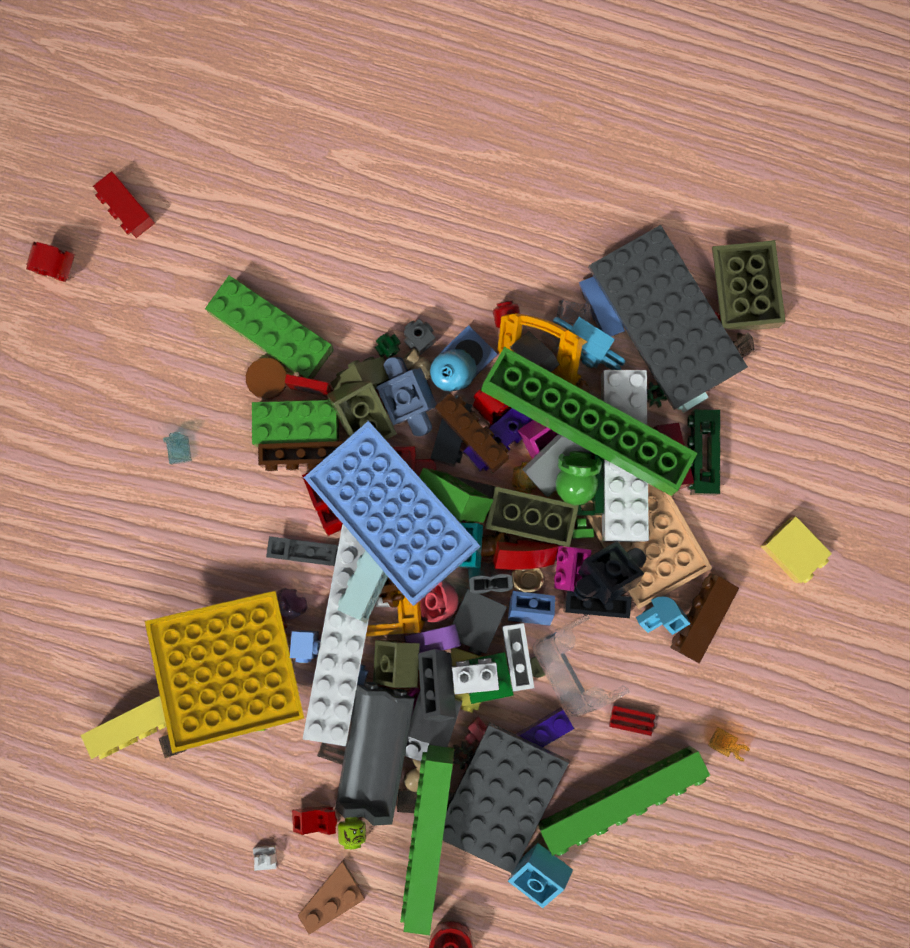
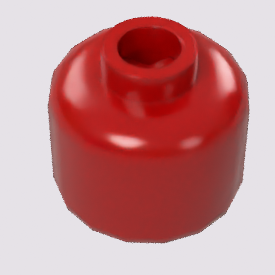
M513 300L497 303V307L493 309L495 326L500 328L503 315L520 314L518 304L513 303Z

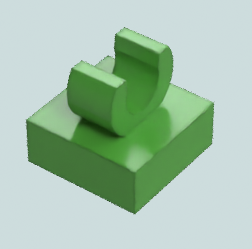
M586 518L577 519V529L573 530L572 539L594 537L593 528L586 529Z

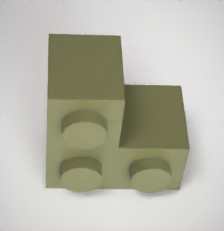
M372 356L363 362L359 360L348 364V369L337 373V378L330 382L333 389L336 390L345 384L371 381L374 389H377V386L389 381L384 369L385 359L384 357L374 358Z

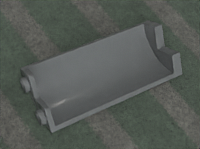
M365 682V685L357 684L335 809L344 818L364 817L373 826L392 825L414 704V698L407 695L406 690H392L379 687L375 682Z

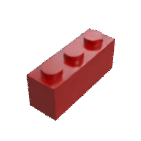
M112 171L93 185L97 191L95 194L97 199L102 204H108L110 208L107 211L115 220L119 218L122 221L120 227L127 235L132 233L135 238H138L155 224Z

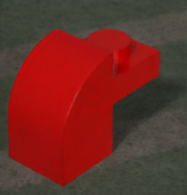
M319 806L292 810L293 832L301 835L316 832L326 835L336 834L337 817L333 807Z

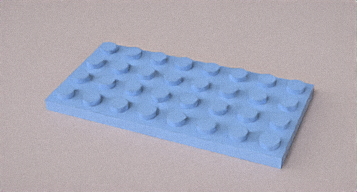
M369 421L304 477L413 606L481 547Z

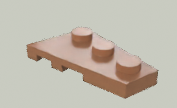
M342 860L335 871L298 914L309 935L365 900L364 894L344 860Z

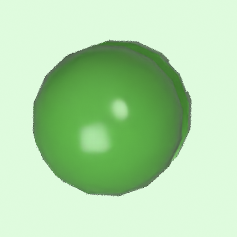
M577 451L570 452V456L560 454L558 467L561 471L557 475L555 484L557 493L564 502L574 506L584 505L595 496L598 489L596 474L600 472L602 464L599 458L594 460L591 458V454Z

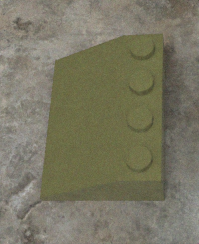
M775 240L713 246L712 253L720 319L724 329L761 330L782 326L786 321Z

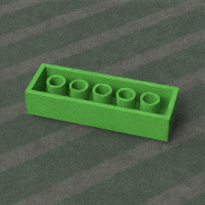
M230 275L205 308L211 316L303 378L314 379L334 350L332 345Z

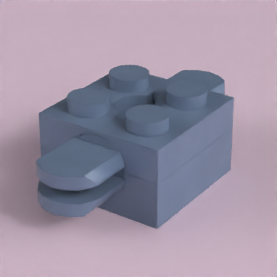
M401 357L388 358L384 363V369L389 381L377 386V390L392 424L396 425L407 421L414 436L419 437L428 434L432 429V425L426 412L434 409L437 404L422 369L408 371Z

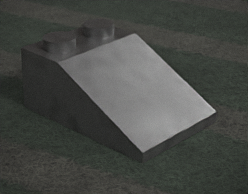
M420 689L410 721L404 756L421 761L422 753L427 752L428 745L448 747L462 700L455 698L456 718L441 722L426 720L422 718Z

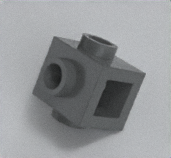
M420 319L416 322L413 320L405 326L404 342L410 349L415 348L420 355L436 343V337L432 334L434 331L427 322L423 323Z

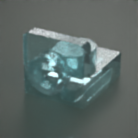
M181 432L170 433L169 437L163 438L164 443L167 444L169 464L174 465L192 461L189 438L186 435H182Z

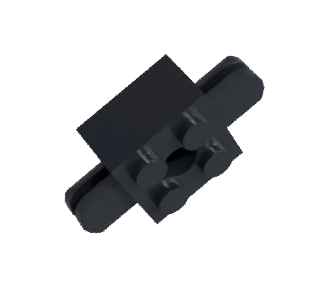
M616 541L586 558L578 571L582 578L577 580L574 586L575 596L582 601H586L597 595L601 602L606 605L635 588L644 575L641 568L647 560L645 553L639 548H633L626 552L620 543Z

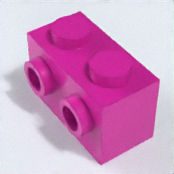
M559 546L554 588L574 591L577 580L582 578L578 571L584 560L591 556V550Z

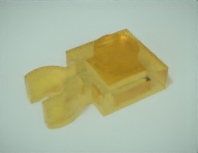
M719 727L715 730L708 744L709 747L727 757L732 752L733 756L742 762L745 759L739 756V751L744 749L749 752L750 750L744 744H736L738 738Z

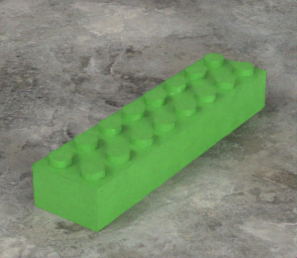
M428 745L427 752L422 753L400 922L404 923L403 932L430 936L454 748Z
M688 746L539 821L538 826L552 856L555 854L560 856L568 852L569 847L575 844L579 846L589 840L588 837L594 834L597 836L602 835L609 830L608 827L614 824L616 826L622 825L628 821V817L634 814L636 816L642 815L648 811V807L654 804L659 806L665 803L667 797L673 794L675 796L681 795L687 791V787L693 784L695 786L703 784L707 781L706 778L711 775L699 751Z

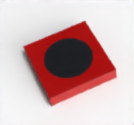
M286 374L285 383L291 390L328 397L327 394L333 391L327 382Z

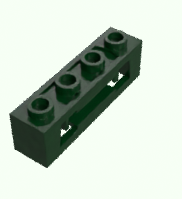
M695 409L691 412V415H688L687 425L691 428V436H688L687 446L697 453L690 467L694 484L688 486L687 489L690 490V495L716 496L720 494V410ZM710 432V437H707V471L710 472L700 473V469H702V434Z

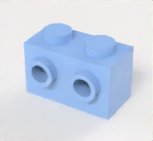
M292 631L290 658H296L295 662L308 663L311 662V659L317 657L321 640H318L319 631Z

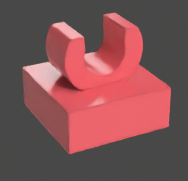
M479 716L467 727L470 732L467 733L465 739L469 744L473 743L476 739L479 742L481 741L487 726Z

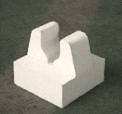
M276 845L253 848L254 871L277 868Z

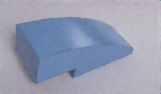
M591 277L579 282L593 321L596 322L598 329L609 336L624 332L625 330L620 319L595 278Z

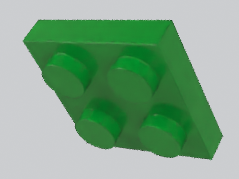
M505 652L463 660L469 661V664H478L479 659L491 658V662H496L499 690L469 693L471 704L514 696Z

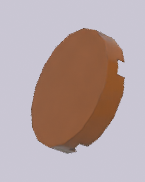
M260 358L248 367L245 375L246 385L249 391L256 397L273 399L285 390L287 373L283 365L277 360Z

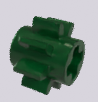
M385 333L376 340L378 345L375 349L380 357L385 355L387 358H391L400 351L398 346L401 343L395 334L390 336L389 333Z
M650 382L648 384L649 390L647 389L649 408L653 404H656L659 408L662 406L660 400L667 401L668 399L664 396L659 384L654 386ZM654 391L657 392L658 397L656 399L653 398L652 393Z

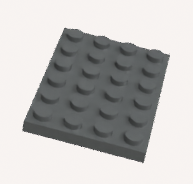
M489 722L447 808L443 841L512 873L518 865L569 764V759Z

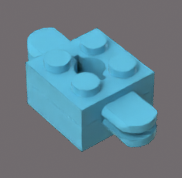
M559 317L553 319V323L562 326L587 341V343L582 345L580 356L581 362L584 365L597 369L601 363L611 370H621L619 365L623 366L626 362L625 359L609 349L615 340L614 338L578 317L573 326Z

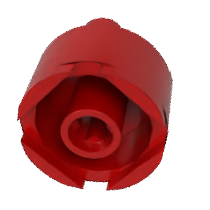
M33 241L26 263V270L66 282L69 278L75 254L68 251L63 252L57 247Z
M481 389L473 396L475 398L473 407L490 425H493V420L497 422L511 409L508 405L482 392Z
M441 922L430 936L429 948H448L449 945H454L453 948H473L472 936L469 929L459 922Z

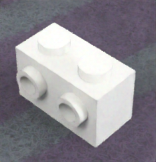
M491 658L479 659L478 664H469V661H458L456 666H452L455 694L499 690L496 662H491Z

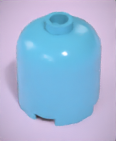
M452 349L439 354L432 362L430 368V375L434 384L443 391L450 392L467 388L475 379L477 372L475 360L461 349Z

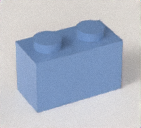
M519 591L512 592L509 601L508 621L551 625L555 615V596Z

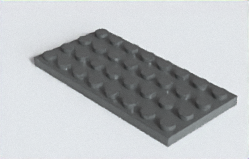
M661 225L588 266L674 410L748 368Z

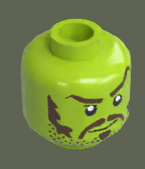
M358 817L345 818V821H341L338 824L339 844L344 846V849L361 848V844L366 841L365 822L359 820Z

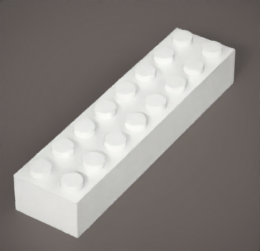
M604 370L601 374V400L646 425L647 370ZM603 459L604 514L602 515V542L649 541L648 483Z

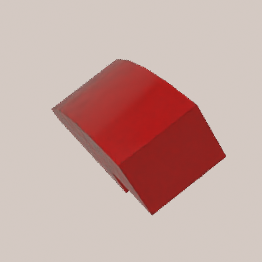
M308 473L302 475L326 534L330 536L341 531L343 523L304 479Z
M517 540L516 543L497 541L493 559L495 569L523 570L554 565L559 545L526 540Z

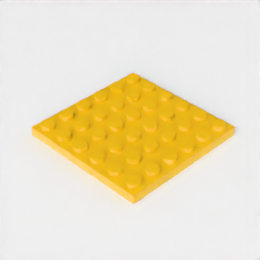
M276 591L145 621L172 753L305 719Z

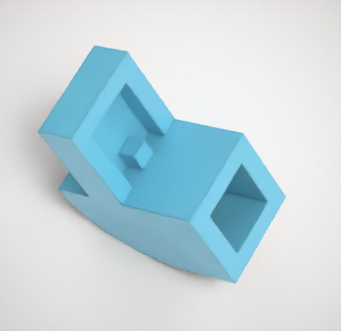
M669 597L652 599L651 602L654 607L645 610L636 617L638 623L647 633L663 624L673 635L690 625L685 612Z

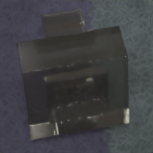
M738 332V340L732 342L741 357L744 358L755 350L754 341L749 333L743 335Z

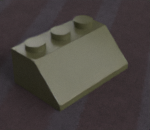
M371 381L345 384L327 394L348 437L352 436L368 421L385 440L397 434Z

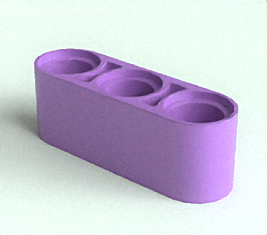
M456 624L404 636L405 642L420 643L419 653L433 649L442 651L461 646Z

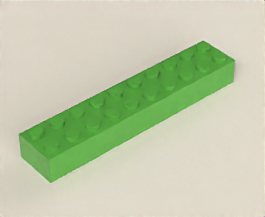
M506 347L500 353L481 389L482 392L670 496L679 490L697 455L695 451Z

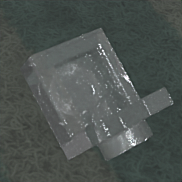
M559 300L557 317L571 325L575 324L578 317L588 322L591 316V304Z

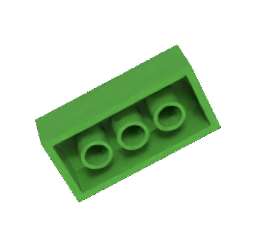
M330 400L252 402V444L255 447H258V444L339 441V417Z

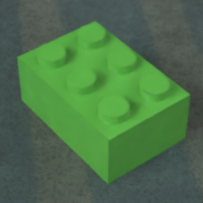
M428 468L422 469L419 478L459 522H462V520L468 523L484 522L493 503L492 498L447 472Z

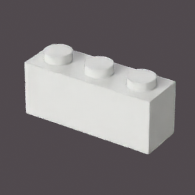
M524 623L502 626L512 690L534 688Z

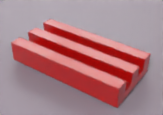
M613 705L609 727L652 736V727L654 726L653 722L656 715ZM616 711L647 717L649 722L616 715ZM616 719L648 727L645 730L617 724L614 721Z

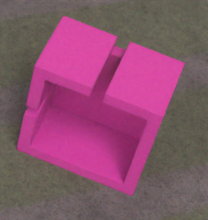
M532 420L518 430L532 459L558 435L555 431L535 420Z

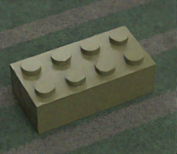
M493 486L491 495L493 503L487 513L484 528L570 547L579 505L574 506L558 500Z

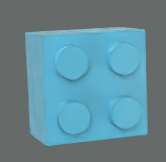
M537 843L520 859L518 865L512 871L508 882L540 907L544 908L565 890L573 869L555 855L552 856L551 852Z

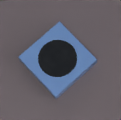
M469 325L439 353L441 354L452 349L464 350L475 360L477 367L476 376L498 356Z

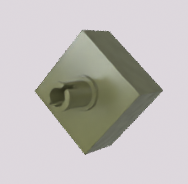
M375 640L373 682L395 688L417 687L420 643Z

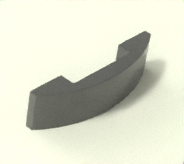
M269 536L266 557L335 566L338 545Z

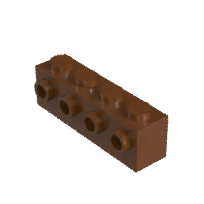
M450 393L435 406L436 412L487 468L494 473L509 460V455L507 454L509 450L502 442L497 443L492 438L494 434L487 426L483 428L478 423L480 419L472 410L468 412L464 406L466 404L458 395L454 397Z
M344 442L258 444V465L265 468V471H278V467H286L288 471L299 470V467L307 466V470H313Z
M710 573L704 579L702 589L693 599L692 607L686 615L690 625L675 634L670 648L700 664L739 587L720 576Z

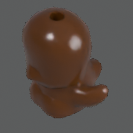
M497 531L496 536H482L481 557H489L495 554L497 541L510 543L508 535Z

